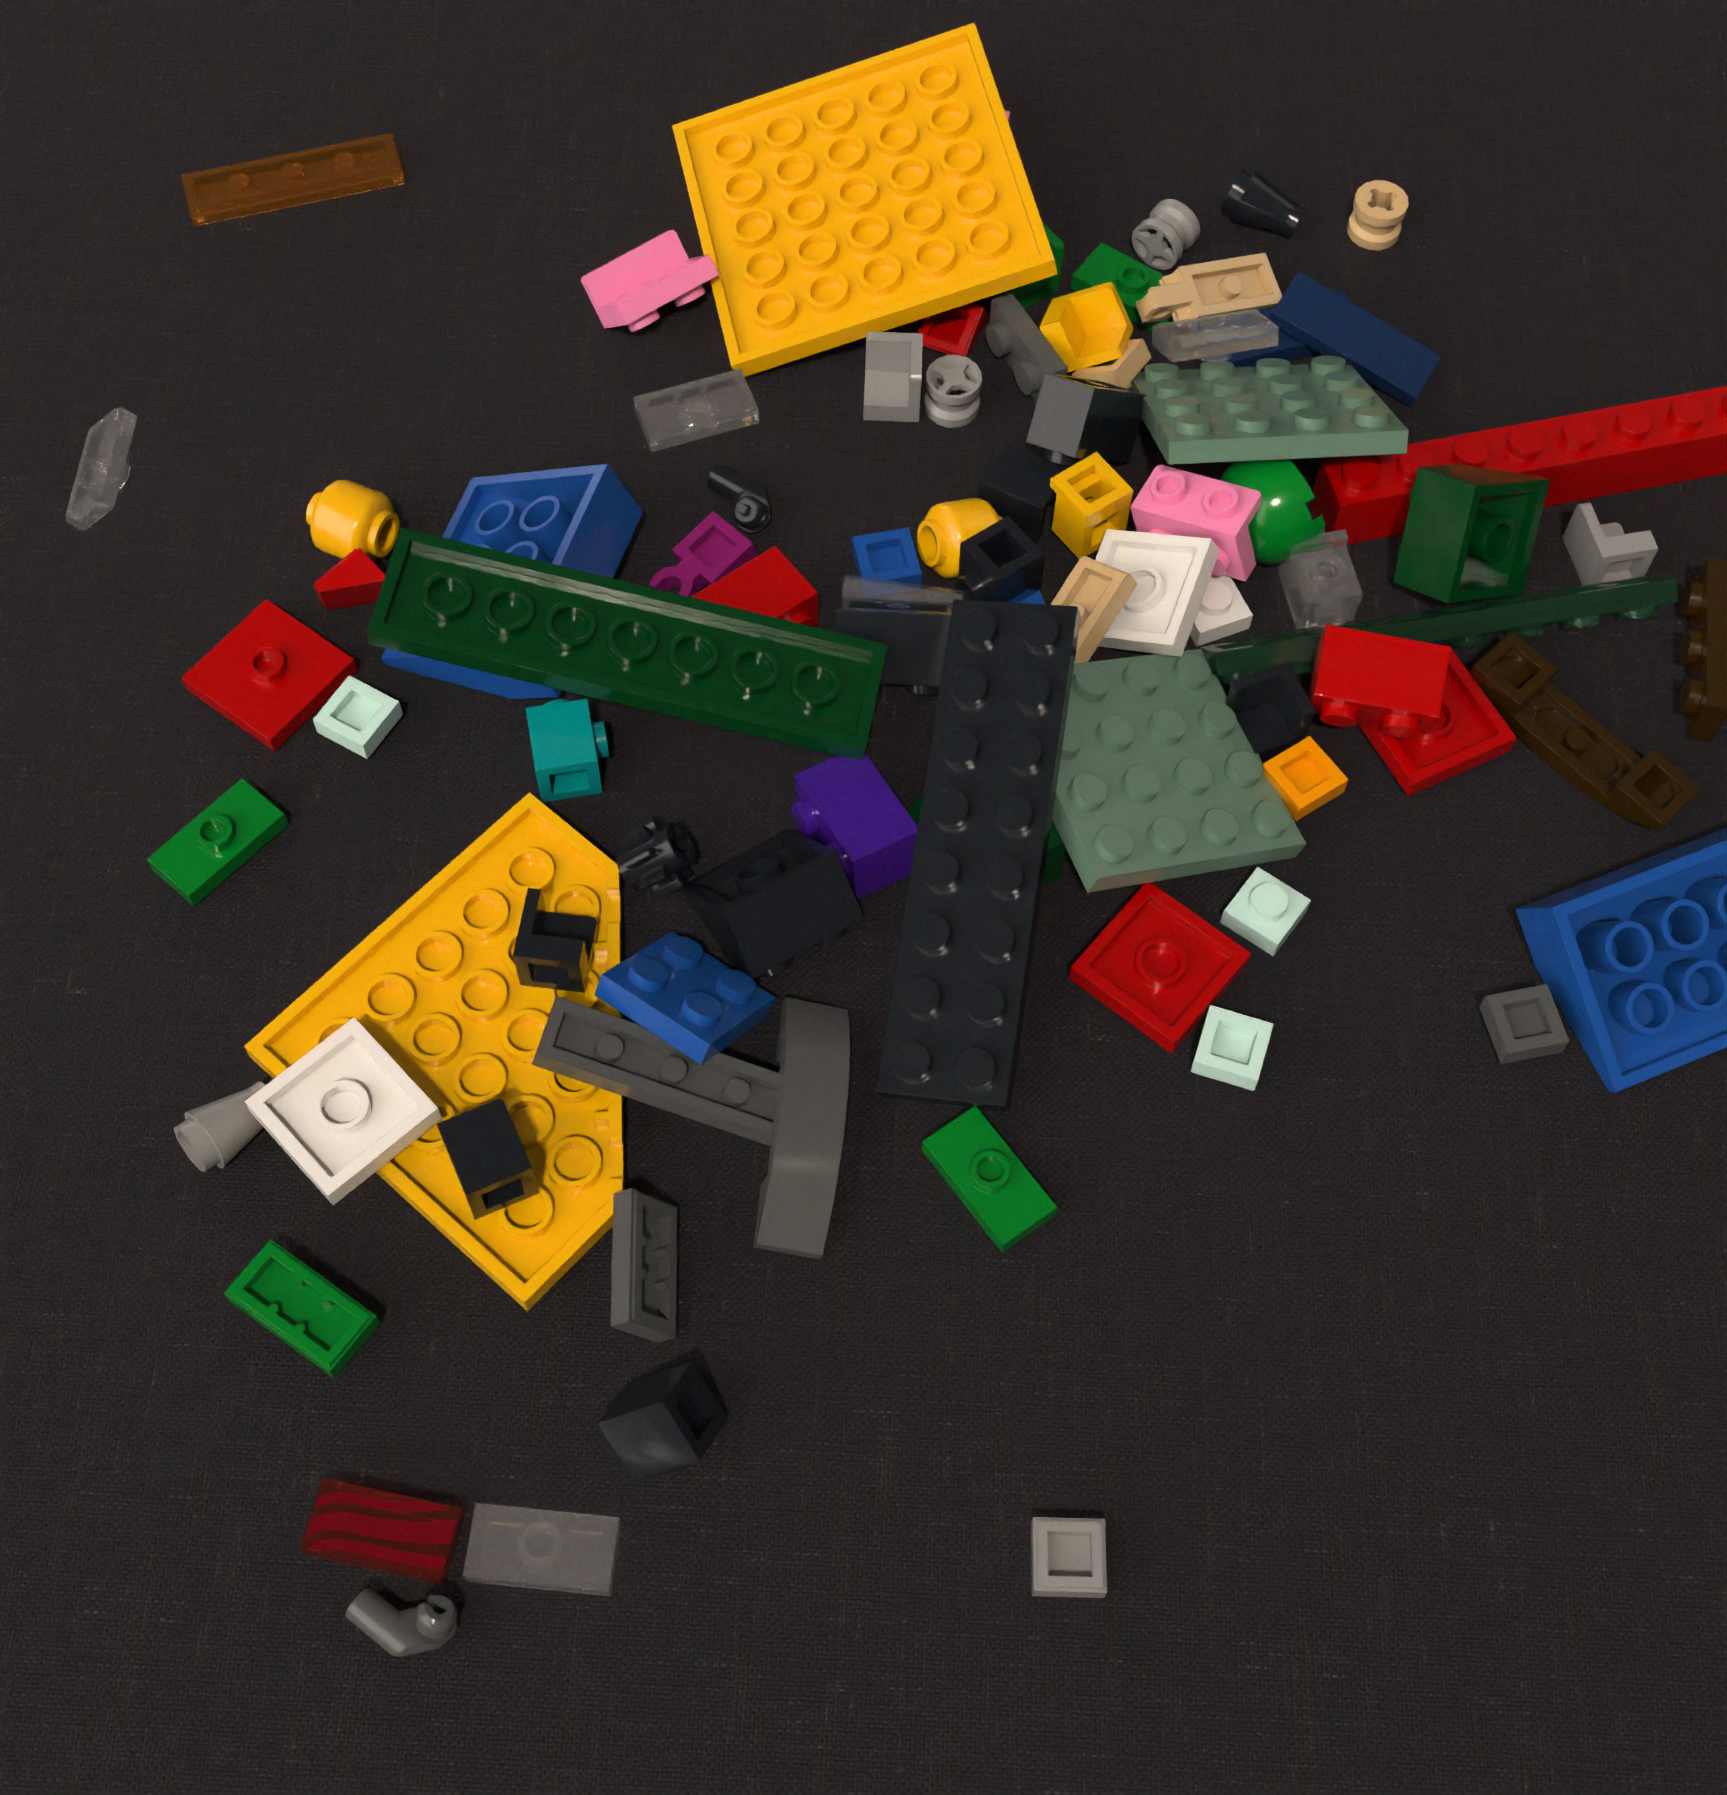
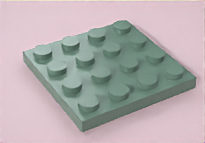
M1318 356L1312 358L1311 364L1290 365V362L1285 359L1265 358L1256 361V366L1234 367V364L1231 362L1214 360L1201 363L1200 369L1179 370V367L1174 364L1153 363L1146 365L1144 371H1140L1131 381V386L1128 388L1147 395L1143 397L1142 420L1168 465L1407 454L1409 430L1351 365H1346L1344 358L1338 356Z
M1202 649L1184 651L1182 657L1152 654L1074 664L1052 821L1087 893L1295 858L1306 845L1282 797L1263 775V762L1258 753H1254L1237 721L1234 711L1226 705L1228 697Z

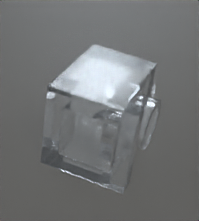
M1345 529L1324 532L1303 543L1292 546L1288 559L1279 566L1278 574L1296 629L1316 626L1324 629L1326 624L1340 626L1354 620L1363 593L1346 546L1349 538Z

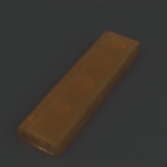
M392 133L181 175L194 227L405 184L402 166Z

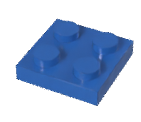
M673 931L603 973L594 994L700 1065H703L765 1020L776 998L757 986L755 981L747 974L729 968L704 952L702 947L694 940L679 936Z

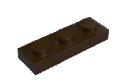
M1707 558L1696 580H1688L1686 582L1680 601L1681 615L1688 616V628L1682 637L1679 651L1680 663L1687 664V678L1682 684L1679 695V712L1687 714L1686 738L1711 742L1727 717V561Z

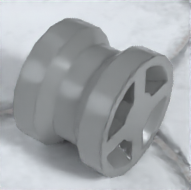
M1165 199L1161 200L1154 207L1148 219L1143 220L1135 228L1131 240L1136 253L1146 264L1155 269L1167 270L1171 269L1182 257L1183 250L1189 249L1199 238L1201 229L1197 217L1188 206L1178 200Z
M946 355L937 358L929 365L926 372L927 391L925 393L924 406L930 420L937 425L947 428H959L968 425L976 418L980 409L979 392L982 387V372L978 365L971 359L960 355Z

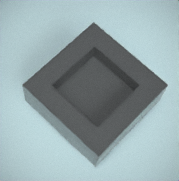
M1547 984L1487 995L1480 1005L1482 1016L1500 1064L1562 1053L1570 1042Z

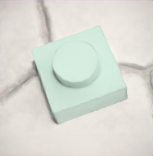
M349 675L313 718L317 733L368 759L403 713L398 700Z
M1257 867L1224 910L1220 923L1274 956L1307 912L1311 900Z
M1210 1005L1190 1072L1254 1091L1259 1080L1273 1023Z

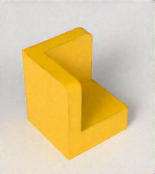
M1112 282L1053 298L1039 326L1042 334L1068 367L1067 373L1120 358L1134 329L1117 289Z

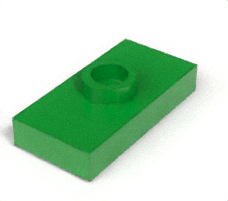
M1102 242L1072 275L1070 289L1076 292L1112 282L1117 289L1130 321L1160 337H1163L1174 324L1172 317L1160 322L1142 323L1135 305L1136 301L1141 300L1148 293L1149 288L1160 286L1159 280L1165 275Z
M242 778L147 858V861L157 875L190 904L196 906L289 824L281 810Z
M972 1107L922 1141V1152L1002 1253L1056 1216L1058 1207L977 1107Z
M271 1239L224 1292L232 1304L334 1379L380 1325L375 1314Z

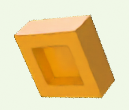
M1311 736L1262 764L1264 769L1263 775L1280 794L1295 821L1344 793L1349 781Z

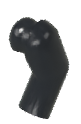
M723 463L716 464L708 477V489L732 500L733 518L738 527L743 531L753 533L763 529L768 524L772 514L766 486L762 482Z

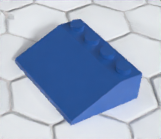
M608 464L471 478L442 537L613 578L631 541L643 510ZM387 648L381 657V660L389 667L510 699L559 697L562 691Z
M1727 828L1516 909L1537 972L1543 982L1548 985L1553 999L1609 1092H1619L1727 1047Z

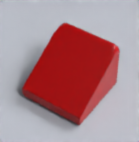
M969 303L923 318L917 333L923 334L924 348L944 355H960L968 358L985 328L989 315L984 307Z
M359 547L358 549L355 548L314 582V588L322 606L327 611L376 603L385 574Z

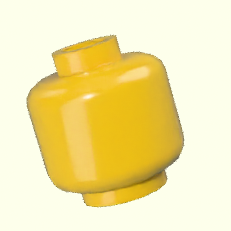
M336 480L328 485L323 492H317L311 498L306 511V521L310 525V534L314 545L324 553L340 559L346 557L355 548L358 549L360 547L372 561H375L378 557H385L391 551L398 537L399 518L394 513L391 500L382 492L350 480Z
M976 497L934 505L925 516L924 521L920 523L917 531V546L921 559L927 566L932 567L938 575L947 579L957 578L959 574L961 542L1003 518L997 514L989 502Z

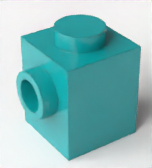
M558 699L549 701L542 706L526 708L541 802L603 793L597 759L609 757L604 721L591 722L588 700L569 701Z

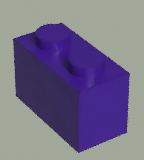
M866 753L863 760L835 756L794 775L797 801L791 803V812L795 823L802 835L806 837L813 835L817 842L836 851L856 900L910 875L918 826Z

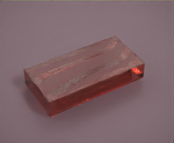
M323 1478L300 1550L305 1555L445 1586L465 1518V1512L460 1507Z

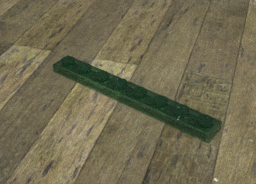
M1644 575L1334 626L1428 643L1450 639L1451 646L1453 647L1473 646L1486 643L1487 633L1506 630L1507 635L1513 632L1518 637H1528L1544 633L1543 624L1563 621V628H1583L1600 624L1599 615L1618 612L1619 619H1637L1656 615V605L1678 602L1677 580L1671 577ZM1325 627L1199 647V649H1202L1206 662L1210 666L1211 674L1218 677L1222 676L1223 684H1231L1237 678L1286 662L1290 664L1295 674L1308 673L1313 671L1317 643Z

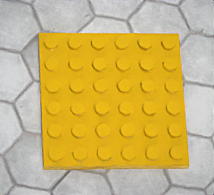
M975 22L672 125L703 254L710 255L719 274L710 279L730 364L737 379L865 338L868 332H884L1058 274L1055 259Z

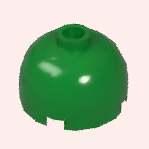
M1289 459L1236 461L1227 467L1220 479L1221 481L1258 490L1261 493L1260 507L1248 526L1257 563L1265 565L1285 564L1304 555L1325 539L1323 516L1320 515L1312 521L1311 514L1306 506L1308 502L1315 499V496L1300 471Z

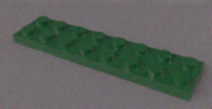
M402 527L367 630L368 644L841 757L863 760L867 747L887 650V644Z

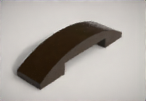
M1510 632L1473 665L1470 671L1473 678L1515 734L1559 775L1586 795L1614 812L1643 826L1661 831L1702 790L1701 787L1655 749L1642 759L1553 685L1551 681L1558 669L1515 633Z

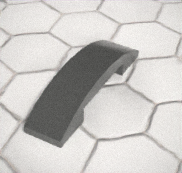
M785 997L781 1008L775 1061L780 1062L768 1172L760 1186L753 1248L820 1259L823 1255L828 1234L844 1139L850 1070L849 1015L847 1009Z

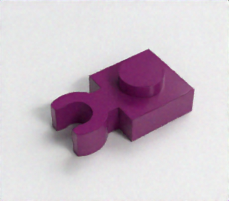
M712 511L672 549L675 559L679 564L659 570L652 577L649 585L651 588L667 592L673 588H681L678 593L679 595L691 597L698 593L703 586L711 585L754 559L758 554L754 544L716 512Z

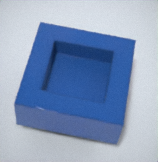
M909 527L852 537L851 552L864 598L921 588L922 572Z

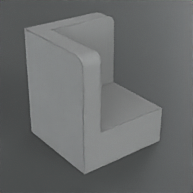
M868 332L866 334L863 420L919 422L923 351L922 333Z
M1590 502L1577 504L1562 537L1586 593L1641 584L1659 549L1650 530L1625 534L1621 524L1617 522L1600 525Z

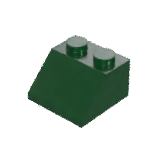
M1460 464L1418 467L1416 480L1410 492V507L1403 539L1398 547V562L1393 583L1448 604L1522 594L1550 479Z

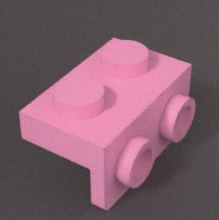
M669 230L583 275L581 282L604 329L628 325L630 331L633 332L658 320L660 315L657 308L673 300L676 307L702 296L705 293L702 284L719 274L709 254L688 258L677 233L674 230Z
M1158 465L1154 468L1130 506L1137 532L1211 538L1220 550L1211 574L1212 576L1219 577L1224 575L1246 582L1256 566L1248 526L1261 504V493L1258 490L1165 465Z

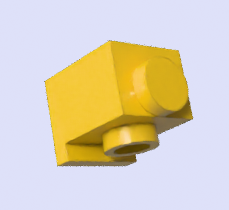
M1097 451L1050 478L1049 486L1057 493L1051 530L1078 559L1088 556L1100 548L1106 529L1126 531L1133 489Z

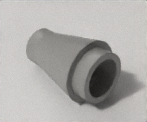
M258 1081L247 1089L185 1112V1121L174 1127V1133L180 1146L200 1171L206 1172L215 1165L219 1168H224L264 1128L252 1115L245 1103L248 1098L265 1086L263 1082Z

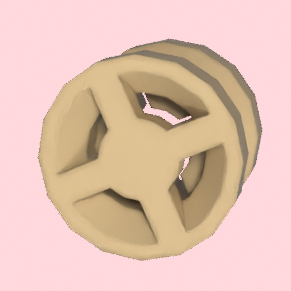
M1374 180L1360 186L1353 201L1354 210L1347 223V234L1350 239L1359 247L1368 250L1380 251L1393 246L1400 236L1402 229L1401 221L1404 219L1409 206L1408 196L1405 191L1398 185L1385 180Z

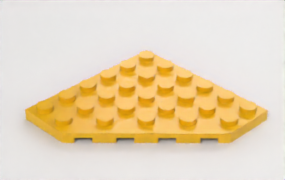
M529 792L244 1046L249 1057L274 1079L355 1017L438 1107L442 1119L437 1123L496 1099L504 1101L533 1169L539 1194L475 1220L446 1151L437 1123L377 1170L376 1173L526 1311L613 1226L614 1193L624 1190L623 1096L532 1065L556 996L622 1019L621 1012L594 995L601 975L622 962L621 876L618 866L612 859ZM528 888L542 889L547 912L586 916L596 919L598 931L585 993L520 985L513 953Z

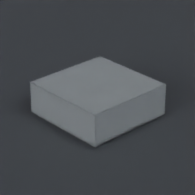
M1032 1518V1596L1105 1598L1107 1594L1105 1519Z

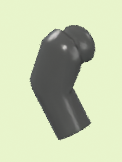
M368 1587L356 1596L345 1614L348 1620L395 1657H405L440 1649L452 1639L457 1631L458 1611L456 1605L450 1598L439 1594L430 1595L427 1603H421L418 1606L398 1611L373 1589Z

